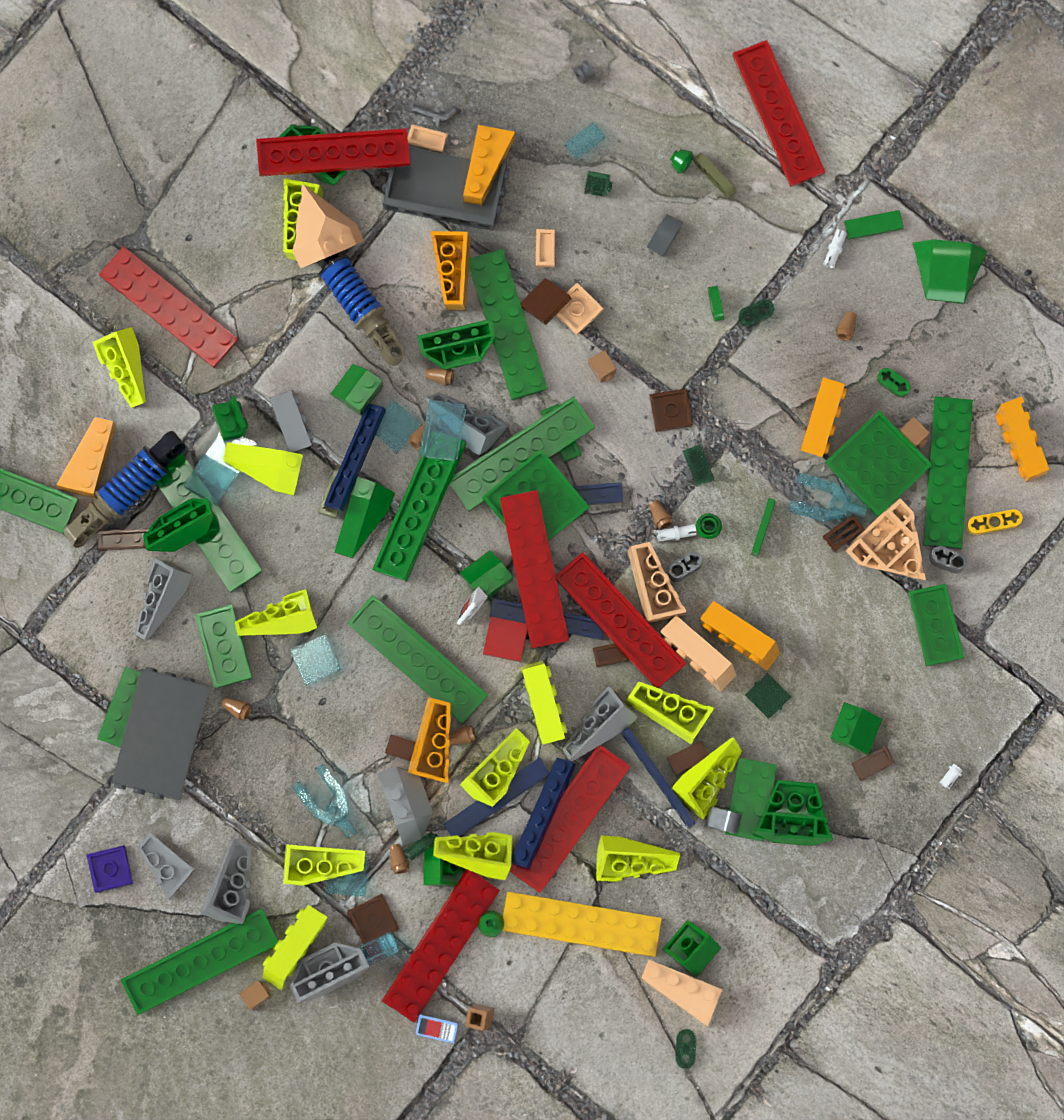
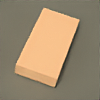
M412 124L408 135V144L443 153L448 134Z
M536 229V267H555V229Z

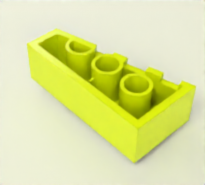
M284 178L283 252L288 259L297 261L293 253V245L295 244L297 234L295 231L299 203H301L302 197L301 187L305 185L321 198H323L324 192L319 184Z
M543 661L521 666V673L524 675V683L530 697L529 700L535 715L534 718L541 743L544 745L565 739L564 734L567 733L565 722L560 721L559 715L562 714L560 704L555 703L554 696H557L554 684L550 685L549 678L552 677L550 667L545 666Z
M642 682L637 683L626 701L627 704L689 744H692L714 710V707L699 704V702L694 700H687L677 694H670Z
M310 905L306 909L302 908L296 916L298 920L294 925H289L285 932L287 935L285 939L278 941L274 947L275 953L273 956L269 955L263 963L265 967L262 978L281 991L285 987L287 976L293 975L298 965V960L304 958L309 950L308 946L314 943L327 923L328 917Z

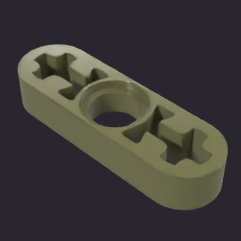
M699 153L693 159L696 166L726 198L729 199L736 193L734 186L703 153Z

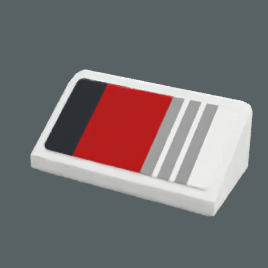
M477 587L462 606L457 621L458 625L471 619L486 601L488 596L480 587Z

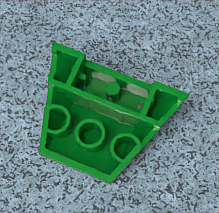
M937 239L912 243L926 300L964 304L987 250L972 243Z
M777 780L755 833L772 843L814 846L832 841L833 836L830 833L828 820L823 810V803L817 783Z

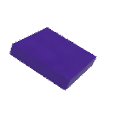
M125 845L86 854L95 893L134 884Z

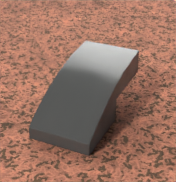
M666 214L647 248L664 256L683 223Z

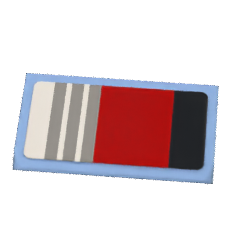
M419 1015L416 1035L454 1043L458 1023Z

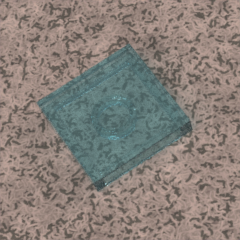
M393 400L386 407L385 415L376 436L397 454L409 441V436L422 424Z
M203 454L185 482L184 487L204 499H209L212 504L217 506L237 473Z
M322 635L290 650L306 686L341 670L326 635Z
M365 857L364 871L328 879L326 894L366 897L369 857Z

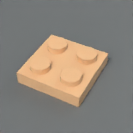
M578 283L567 292L572 299L556 314L576 336L604 310Z

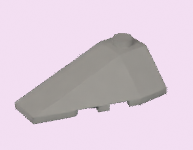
M439 392L426 399L428 404L459 440L467 443L466 447L475 454L481 455L489 451L507 428L506 424L490 414H486V416L475 412L476 408L471 406L470 408L463 407L459 401Z
M154 559L146 581L149 582L148 592L143 595L145 606L139 614L135 632L137 636L146 641L149 640L184 595L192 577L190 573L160 559Z
M610 686L595 699L592 704L594 708L589 715L585 714L582 719L584 723L579 730L573 732L562 749L571 762L620 734L638 718L632 708Z
M235 838L232 839L207 894L201 914L217 921L243 924L250 906V899H248L250 888L249 869H251L250 845Z

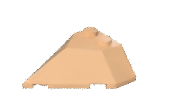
M302 185L301 203H299L295 231L297 233L296 241L293 245V253L300 268L364 241L357 223L308 187Z
M899 498L851 543L846 552L858 565L926 580L922 567L923 561L918 534L915 529L914 513Z

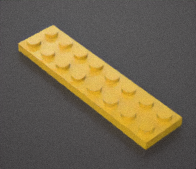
M507 892L503 913L504 928L502 931L656 957L662 918Z

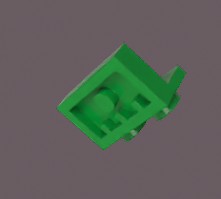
M231 396L229 402L212 405V412L223 441L245 436L248 422L246 417L243 418L241 413L242 405L240 401L237 402L235 396Z

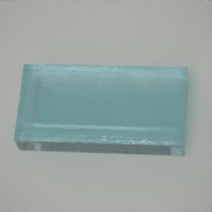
M593 122L566 142L564 146L574 159L577 160L605 139V135Z

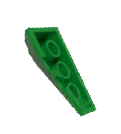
M357 477L334 553L353 559L382 518L389 512L395 492L375 482Z

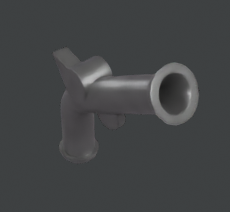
M414 103L411 113H417L433 119V123L438 128L440 122L450 120L459 113V109L457 106H452L448 112L442 115L439 114L437 108L431 111Z

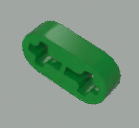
M718 286L708 287V296L714 322L724 320Z
M883 368L879 371L877 380L881 386L897 397L908 395L911 386L906 379L890 368ZM888 373L890 375V380L887 379L886 381H884L883 375H886ZM902 384L905 385V388H904V389H905L906 391L902 390L901 392H899V391H898V388H899V387H898L897 385H899V386H901Z

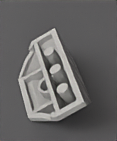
M396 766L379 772L378 776L403 846L422 840L433 816V811L421 778Z
M335 942L300 960L290 986L298 1003L317 999L355 980L369 968V964L361 949Z

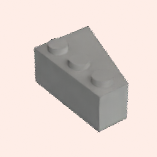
M287 390L269 397L289 451L295 452L311 446V440L314 439L310 429L306 430L304 426L307 420L304 412H299L297 405L300 402L297 394H292L291 390Z

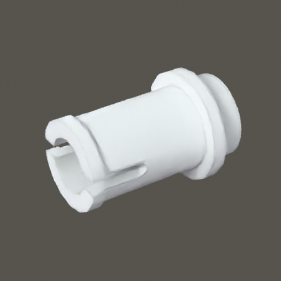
M955 764L948 767V772L939 782L948 790H950L956 779L962 776L963 770Z

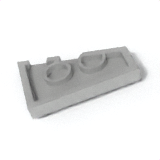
M150 832L137 847L168 900L174 896L195 871Z

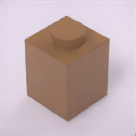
M605 350L588 359V365L600 383L604 380L608 382L615 377L616 367Z
M914 417L900 429V432L916 448L918 446L922 448L929 441L927 437L930 432Z
M257 980L240 992L239 995L249 1010L252 1011L271 998L268 994L271 990L265 981L261 983Z
M477 1003L468 1007L465 1026L481 1031L491 1028L495 1008Z

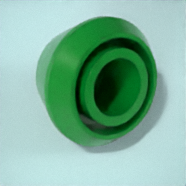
M680 149L679 152L675 151L670 158L672 161L671 165L677 173L682 174L688 169L694 155L692 151Z
M703 514L696 522L697 533L705 539H713L720 534L722 522L714 514Z
M496 911L485 912L479 920L478 928L480 932L486 937L500 935L504 928L503 916Z

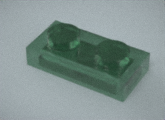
M701 444L683 450V455L696 487L714 481V476Z

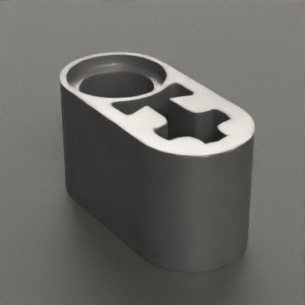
M943 546L935 547L929 557L932 565L955 574L962 572L967 565V559L963 554ZM938 553H941L942 558L940 560L937 559ZM948 556H950L951 558L949 559L948 563H945L947 561ZM954 559L960 560L962 567H955L952 561Z
M693 551L673 562L669 567V578L674 582H680L701 568L702 556L698 552ZM691 558L693 560L697 559V564H690L686 570V565L690 563ZM680 568L683 573L680 576H675L672 573V569Z
M710 807L705 826L737 834L742 815Z

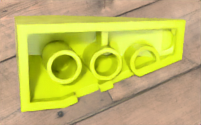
M129 327L116 331L92 342L99 361L102 365L107 366L110 371L109 376L117 381L119 390L130 407L133 408L145 403L140 350L133 328Z
M227 442L223 461L251 476L254 480L263 483L275 492L294 496L303 455L283 450Z
M304 589L282 597L283 601L275 605L273 603L267 605L266 610L260 613L253 612L235 622L237 635L300 634L316 629L317 625L307 590Z
M516 728L460 786L473 799L493 807L507 793L511 780L514 778L517 767L530 741Z
M730 738L684 773L672 787L681 803L703 820L708 815L710 807L716 805L718 801L716 797L720 789H724L726 785L724 781L728 773L733 771L742 753L735 738Z
M488 832L486 835L477 836L476 834H470L468 837H459L458 835L435 837L433 855L435 857L489 878L505 880L511 868L512 835Z
M601 835L597 849L596 880L617 882L622 881L624 877L633 876L638 878L640 874L650 872L654 875L675 871L680 853L623 837Z
M287 844L285 848L283 884L307 885L364 871L365 851Z

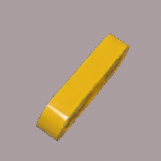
M1016 509L975 516L968 521L967 530L972 535H979L1016 528L1022 522L1023 517L1021 512ZM1011 514H1013L1014 517H1018L1015 523H1013L1012 520H1009L1005 522V526L1003 525L1004 519L1010 518ZM990 518H998L1000 525L992 527L989 523ZM983 519H986L985 525L980 526L978 530L975 527H971L974 521L977 524H982L984 522Z

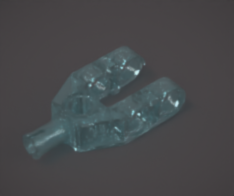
M804 473L798 474L796 483L811 487L812 490L819 489L830 492L829 494L832 495L829 509L791 500L788 511L823 522L845 518V515L848 513L865 518L868 506L851 502V496L835 482ZM841 501L844 506L836 508L833 502Z
M322 763L315 770L337 798L325 809L321 810L300 781L291 787L314 818L332 827L338 826L346 838L349 839L352 836L347 830L349 829L353 836L357 833V830L354 829L347 819L349 811L346 794ZM333 808L340 809V814L336 817L330 816V811Z

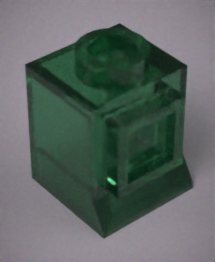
M588 171L584 194L591 193V195L601 197L607 196L608 192L611 193L613 182L610 181V175Z

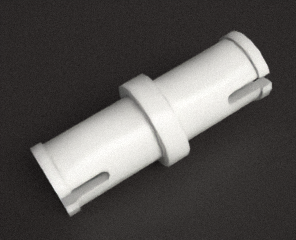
M840 229L835 231L832 243L828 246L829 251L823 262L826 267H829L830 264V268H834L839 254L842 253V245L847 236V233L843 230L841 233Z
M695 524L681 527L676 525L673 528L656 530L658 534L657 540L658 542L673 539L679 541L680 538L696 536Z

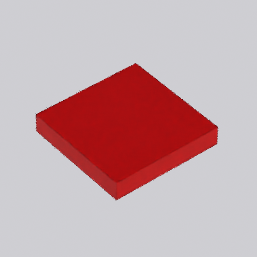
M491 617L483 655L521 662L527 635V625L525 623Z

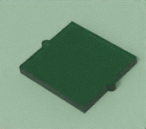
M768 673L759 682H755V686L745 694L768 719L778 710H781L782 706L791 698Z
M431 831L421 840L404 850L406 858L412 861L434 846L435 837H438V835Z

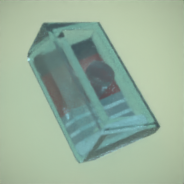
M391 931L357 947L362 950L369 967L400 952V948Z

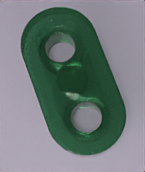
M762 299L741 309L738 315L739 323L744 327H751L769 319L774 313V304L770 300ZM767 308L768 312L763 313L761 309ZM750 316L751 320L746 321L744 317Z
M683 1029L676 1036L675 1061L680 1068L689 1069L695 1063L696 1035L690 1029ZM684 1035H688L690 1037V1041L688 1043H685L683 1041ZM683 1055H687L689 1057V1061L687 1063L682 1061Z

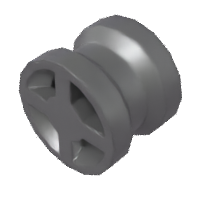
M587 60L583 61L582 65L573 68L576 77L582 84L589 77H595V72Z

